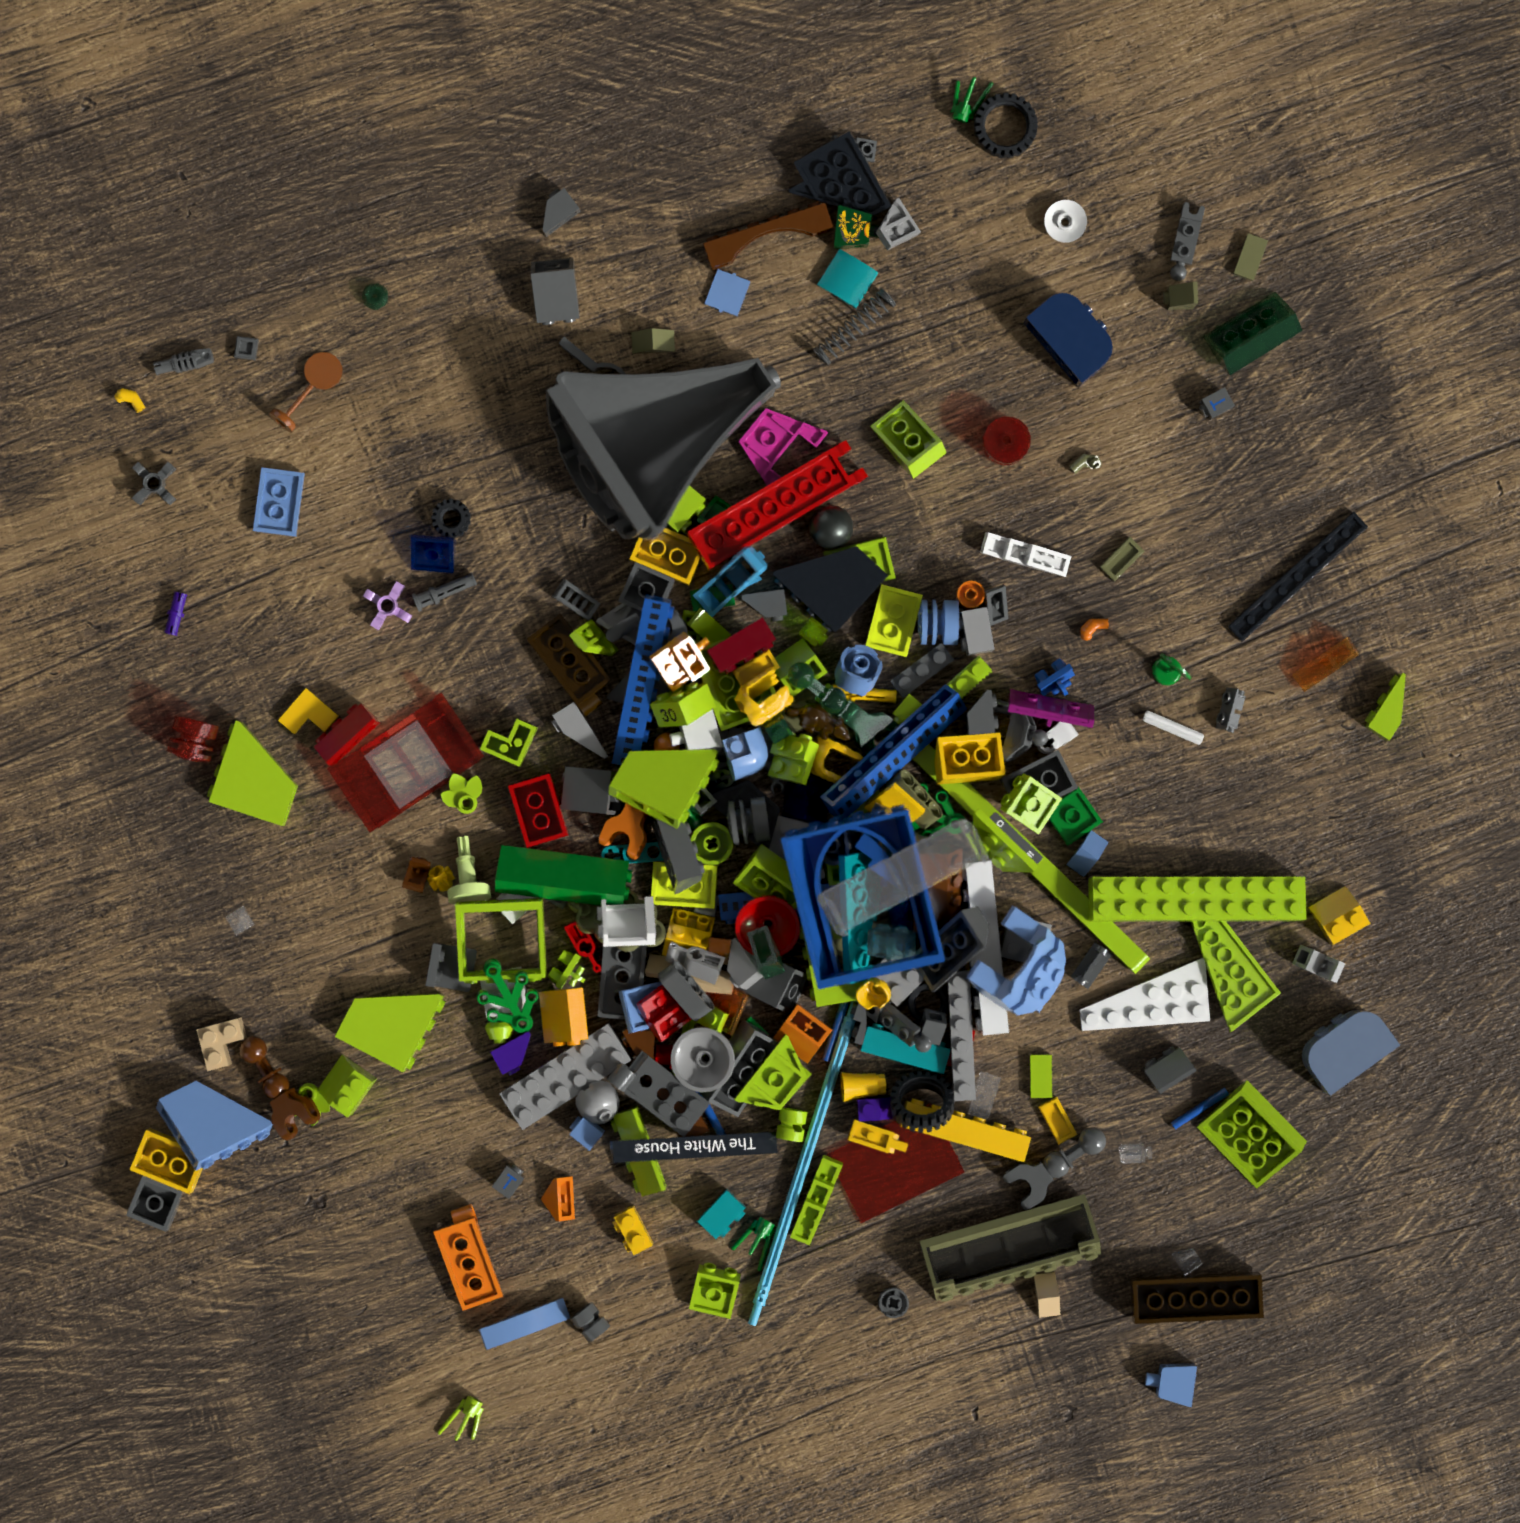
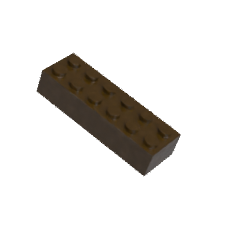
M1259 1272L1130 1278L1132 1321L1134 1324L1264 1318L1262 1274Z

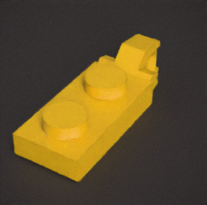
M856 1119L853 1120L847 1139L885 1153L894 1154L895 1149L906 1152L908 1143L898 1140L899 1135L895 1134V1132Z

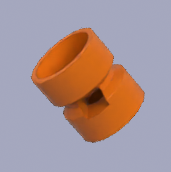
M976 581L964 582L956 592V600H958L959 606L965 610L976 609L985 598L984 588Z

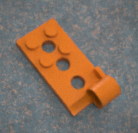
M472 1204L452 1210L451 1216L454 1224L435 1230L434 1235L462 1311L501 1298L503 1297V1292L483 1241L482 1232ZM458 1239H465L467 1246L459 1249L456 1247L455 1242ZM470 1258L474 1261L475 1265L472 1268H465L462 1264L463 1260ZM478 1278L481 1280L482 1285L479 1288H473L469 1283L470 1280Z

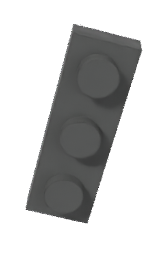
M941 643L890 682L900 696L904 698L954 661V659Z

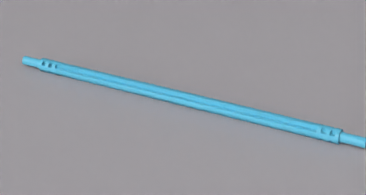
M857 1000L851 1001L847 1016L843 1018L841 1030L838 1034L839 1036L763 1273L755 1292L754 1306L748 1324L756 1326L762 1306H765L836 1080L854 1029V1024L856 1023V1020H853L854 1015L850 1014L853 1002L858 1003Z

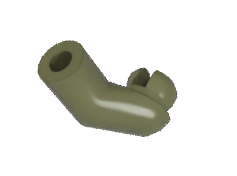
M1082 454L1068 467L1076 474L1083 467L1091 469L1100 468L1101 460L1096 455Z

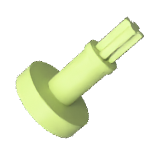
M468 836L457 837L459 857L456 858V864L458 867L459 885L447 890L448 902L455 905L457 901L489 900L491 898L490 885L476 882L475 857L470 853Z

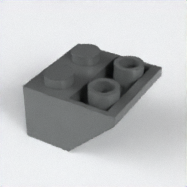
M992 690L985 691L965 714L966 735L995 733V729H998V717L993 715V708L997 707L996 694H992Z

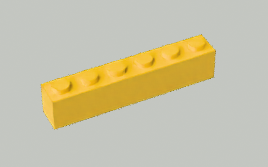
M912 1098L911 1102H905L904 1108L915 1114H929L937 1111L941 1106L932 1104V1108L923 1106L924 1101ZM955 1110L945 1126L940 1124V1129L935 1130L932 1127V1132H927L926 1129H923L924 1134L1021 1162L1025 1161L1031 1137L1026 1136L1027 1131L1014 1128V1132L1006 1130V1125L994 1122L993 1126L985 1124L986 1119L973 1116V1120L964 1118L965 1113Z

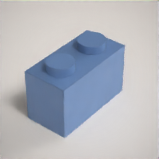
M579 1116L569 1127L572 1129L569 1135L589 1151L605 1131L599 1125L593 1124L585 1117L581 1118Z

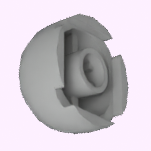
M592 1082L588 1084V1089L585 1091L582 1089L578 1093L576 1107L581 1116L593 1124H603L610 1121L619 1110V1096L609 1082Z

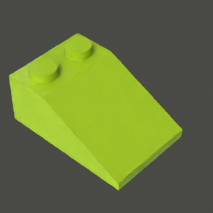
M904 400L870 426L898 463L913 479L947 453L942 440Z

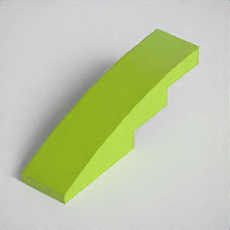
M823 1155L790 1238L810 1246L842 1169L843 1162Z

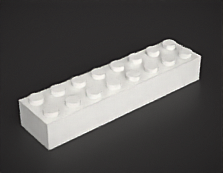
M987 860L963 863L962 881H965L966 889H962L963 902H967L968 909L978 906L989 923L987 946L972 958L969 964L972 967L979 960L1003 976L992 862ZM976 989L977 995L973 996L974 1008L978 1009L979 1017H975L976 1030L980 1031L982 1035L1009 1033L1007 1010L984 997Z

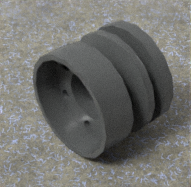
M765 796L751 798L750 808L746 809L743 800H739V810H735L734 801H728L727 821L729 834L734 845H739L738 835H744V842L748 844L749 834L751 833L754 834L756 842L770 841Z

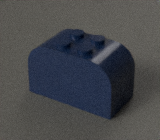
M1058 293L1051 296L1027 316L1023 324L1079 388L1109 360L1113 349L1112 340L1105 331L1107 329L1105 324L1100 319L1096 320L1092 316L1093 311L1087 303L1082 304L1078 298L1071 294Z

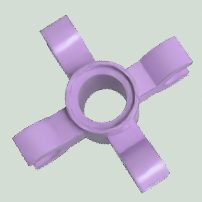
M396 581L390 594L383 597L369 589L365 591L363 596L377 604L379 610L370 626L380 630L386 617L392 615L409 623L412 615L400 609L397 603L398 597L405 588L404 585ZM386 600L393 602V608L389 612H385L382 609V604Z

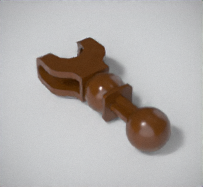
M257 1036L245 1038L239 1047L240 1056L244 1061L254 1063L263 1078L257 1081V1083L263 1082L262 1089L264 1094L268 1098L274 1099L269 1102L273 1109L271 1118L273 1127L283 1140H291L298 1132L294 1121L295 1115L305 1124L310 1125L319 1121L320 1112L310 1097L300 1095L295 1088L289 1090L290 1084L288 1079L283 1074L278 1073L282 1070L281 1068L272 1069L265 1058L267 1046L261 1038Z

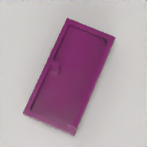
M1010 689L1008 712L1047 719L1046 726L1051 727L1053 720L1093 728L1095 717L1094 705L1078 703Z

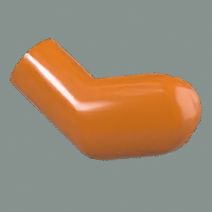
M1108 619L1087 620L1080 629L1081 639L1088 641L1092 638V634L1096 629H1108Z

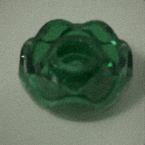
M369 284L362 292V301L366 307L372 310H379L388 302V291L381 284Z

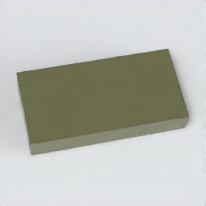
M1248 233L1233 275L1254 281L1268 240Z
M1129 536L1099 568L1115 582L1145 551Z

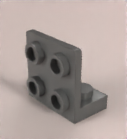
M433 943L426 986L465 992L470 991L471 983L465 984V981H459L457 946ZM466 948L467 971H474L477 950Z

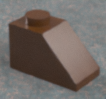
M709 937L708 951L725 957L722 969H724L725 965H728L733 939Z

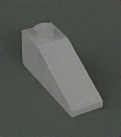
M575 702L552 715L555 719L552 721V724L557 732L562 730L563 734L604 759L609 757Z

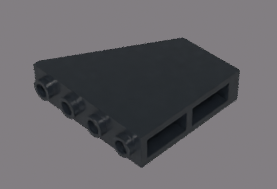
M857 546L776 570L773 573L776 577L774 581L782 589L786 586L791 591L789 595L797 603L802 601L807 605L805 610L812 617L815 618L817 615L823 620L821 625L829 632L832 630L837 632L888 577Z

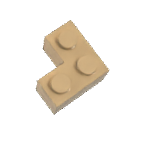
M242 1017L197 1029L207 1071L232 1064L227 1044L247 1038Z

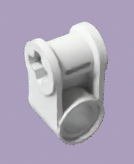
M1059 722L1047 732L1048 741H1052L1050 745L1052 749L1049 747L1044 748L1043 746H1037V748L1043 754H1050L1079 734L1072 724Z

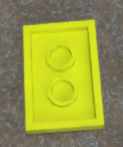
M881 584L866 646L907 658L923 595Z
M653 862L651 897H653L654 904L715 909L718 866L703 865L704 873H702L701 881L678 894H674L664 862Z

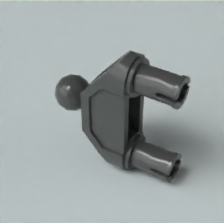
M1001 699L996 701L998 705L1003 707H995V712L1011 716L1005 741L1002 744L1005 762L1013 761L1031 748L1032 742L1036 746H1043L1047 743V733L1044 730H1036V724L1032 716L1008 712L1007 701Z

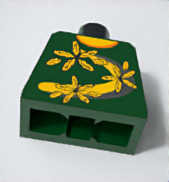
M838 205L834 249L868 247L869 237L879 238L876 231L880 225H871L872 215L869 213Z

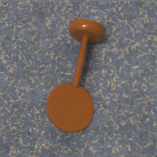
M320 352L312 355L307 360L304 374L309 385L286 413L276 408L272 409L269 413L270 417L278 425L292 433L296 425L289 416L312 388L326 390L333 388L339 383L343 369L337 357L327 352Z

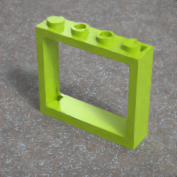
M543 898L457 901L455 911L459 981H465V984H477V981L486 980V983L489 984L495 983L493 978L486 976L484 970L467 971L464 913L536 910L539 968L501 970L500 974L509 983L516 982L515 975L519 971H525L530 982L541 981L542 978H545L547 969ZM519 976V977H518V980H520V979H525L526 977H525V976Z

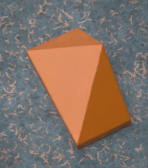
M573 1176L554 1178L541 1198L555 1221L575 1219Z

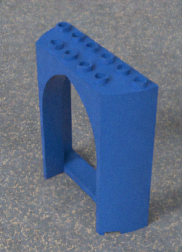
M904 804L887 809L884 806L871 809L870 813L863 814V811L851 813L850 817L842 819V816H836L822 824L821 821H814L808 823L809 826L805 828L786 831V835L781 838L818 990L945 961L908 808L904 807ZM846 830L861 831L877 838L890 849L898 860L905 877L923 954L841 971L821 889V867L829 846Z

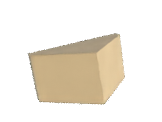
M1055 1272L1036 1274L1034 1276L1039 1318L1060 1315V1296Z

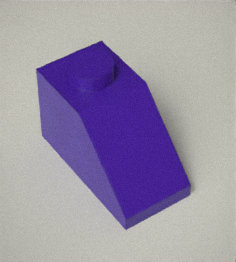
M530 1030L491 1051L502 1075L508 1073L510 1076L520 1070L519 1066L523 1064L531 1038Z
M891 1096L857 1099L858 1121L893 1119L890 1106Z

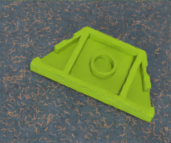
M980 808L973 814L972 842L980 852L984 853L992 861L994 866L1000 868L1003 872H1034L1039 867Z
M785 1034L734 1098L735 1101L781 1110L807 1077L788 1035Z

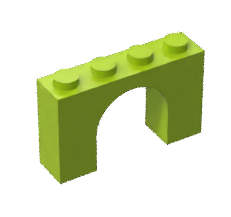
M841 913L828 915L833 939H842ZM800 926L799 936L800 939H804L806 946L802 947L803 958L808 960L809 968H806L808 981L812 980L813 988L810 989L811 1001H816V1006L820 1007L857 1000L856 990L862 982L841 984L818 990L803 926Z

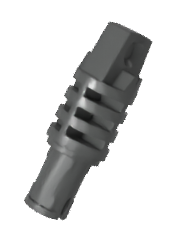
M210 348L196 349L174 354L171 359L153 362L155 373L158 376L172 371L182 373L183 371L199 369L214 363V357Z

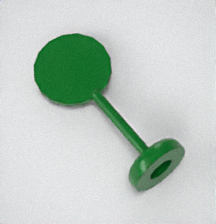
M1160 654V658L1152 666L1153 678L1161 685H1173L1181 676L1187 680L1191 679V676L1181 667L1177 659Z

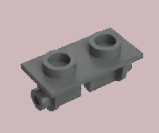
M1226 688L1222 696V706L1216 718V729L1234 733L1241 716L1234 713L1235 709L1242 711L1246 698L1244 696L1245 691L1236 688Z
M1094 942L1071 975V978L1089 989L1112 954Z

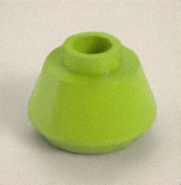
M498 1021L487 1023L485 1030L489 1039L494 1040V1044L507 1043V1039L511 1038L513 1027L510 1023Z

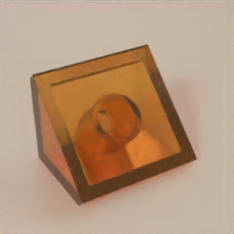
M734 988L732 995L713 993L711 998L713 1005L729 1014L722 1029L723 1032L733 1036L749 994Z

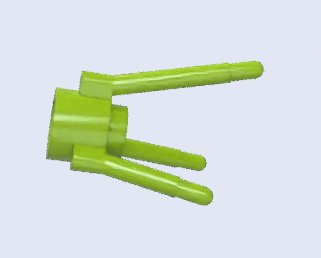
M467 1396L466 1400L462 1399L460 1405L439 1429L438 1435L442 1434L463 1409L462 1413L466 1415L454 1440L458 1441L469 1418H474L476 1415L471 1439L474 1440L480 1416L484 1410L482 1408L483 1402L471 1396Z

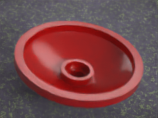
M769 895L759 896L748 901L741 908L736 918L735 931L739 943L750 954L760 958H776L791 950L797 942L800 933V921L795 909L784 899ZM770 920L772 924L766 925L764 921Z

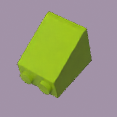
M342 1054L318 1089L331 1107L348 1118L355 1112L378 1078Z

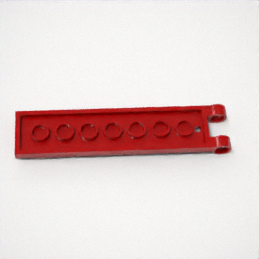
M847 440L688 531L686 534L707 569L714 568L736 555L744 547L755 544L868 478L864 468H860L848 476L839 462V457L852 450ZM833 469L837 471L836 475L832 474L831 471Z

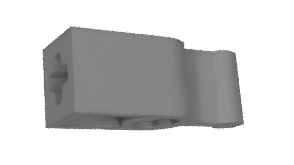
M671 942L665 960L669 963L678 961L691 976L715 985L721 973L725 957L699 947L686 949Z

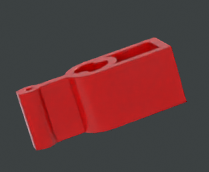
M576 921L565 926L564 929L578 954L583 957H589L593 965V971L596 973L600 972L602 965L597 962L593 955L596 950V944L591 934L583 933L578 928L577 932L574 925L576 926ZM583 941L586 944L591 943V952L587 953L586 950H581L580 945Z

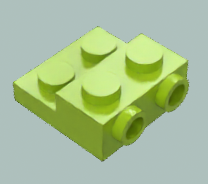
M783 730L782 734L776 732L770 750L774 758L768 776L806 785L819 744L813 742L812 737L805 734L795 737L796 734L791 731Z
M1023 773L1022 776H1017L1013 781L1012 785L1014 788L1011 793L1004 795L1002 798L1000 810L1039 834L1062 798Z
M713 1263L699 1264L689 1309L731 1319L741 1274L737 1273L736 1269L730 1267L722 1270L716 1268V1265Z

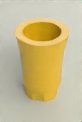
M841 1072L840 1084L843 1102L886 1094L884 1074Z

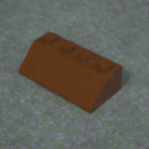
M944 840L918 851L938 931L953 919L962 908L963 848ZM913 914V932L918 933Z

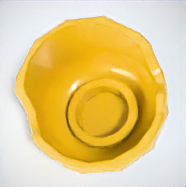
M875 977L864 980L856 990L858 1003L868 1010L872 1007L881 1009L891 998L888 984L884 980Z

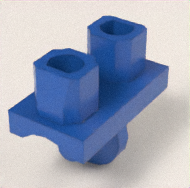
M1060 658L1051 664L1055 671L1051 676H1048L1044 670L1034 675L1042 696L1049 692H1052L1054 696L1059 692L1064 696L1068 695L1066 688L1072 685L1069 679L1075 676L1071 665H1066Z

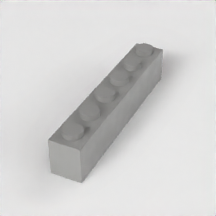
M968 969L959 970L947 981L954 1101L976 1100L970 981L966 978L969 974Z

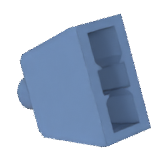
M1194 1363L1160 1364L1158 1374L1146 1373L1145 1386L1157 1387L1156 1395L1159 1398L1192 1407L1197 1366Z

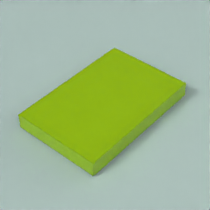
M886 537L823 552L824 556L857 546L888 575L884 581L896 579Z

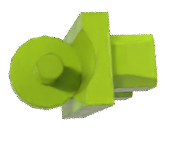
M564 950L558 960L566 964L567 968L562 972L553 967L547 977L556 983L555 986L559 989H562L570 975L572 978L568 984L574 987L578 980L584 983L586 979L581 975L585 968L579 966L576 972L573 971L582 956L578 953L573 954Z

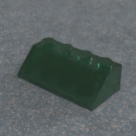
M1274 292L1207 333L1203 338L1219 364L1229 375H1232L1300 333L1302 328L1293 309Z

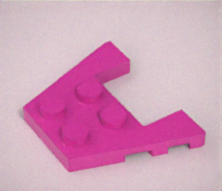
M765 408L740 439L739 443L768 486L781 478L771 468L798 435L817 448L828 432Z

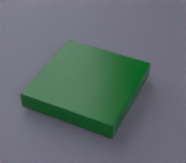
M1079 787L1062 798L1049 818L1067 846L1103 822Z

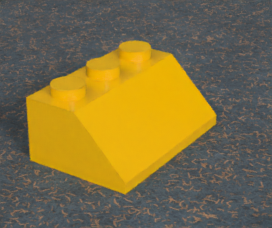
M989 733L938 737L934 763L937 785L1000 780L1006 775L1001 734Z

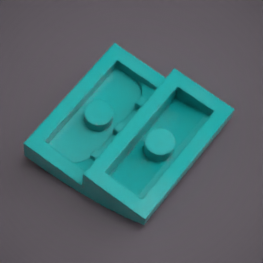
M839 249L817 285L819 288L836 296L840 301L856 309L878 275V272L859 259Z

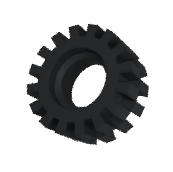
M442 500L443 502L438 503L432 511L433 527L440 535L446 538L461 537L464 535V532H467L471 524V514L468 508L459 500ZM450 510L456 511L460 517L458 524L453 527L446 526L443 522L444 514Z

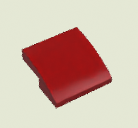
M663 985L636 1003L645 1022L660 1042L692 1020Z

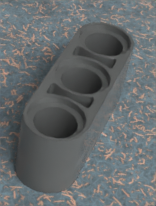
M678 961L673 962L658 973V978L662 985L692 1020L697 1021L714 1009L712 1000Z

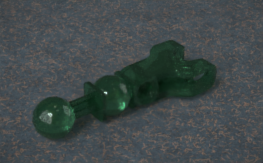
M798 662L789 668V683L797 689L807 688L816 695L815 701L820 703L827 713L833 714L837 718L843 717V723L854 732L856 746L866 754L876 747L874 742L876 733L885 729L893 732L899 726L892 718L882 712H865L850 699L846 698L845 693L841 689L833 687L828 683L824 686L814 678L813 668L809 664Z

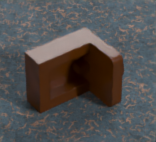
M410 857L402 888L423 893L429 876L431 862L423 857Z

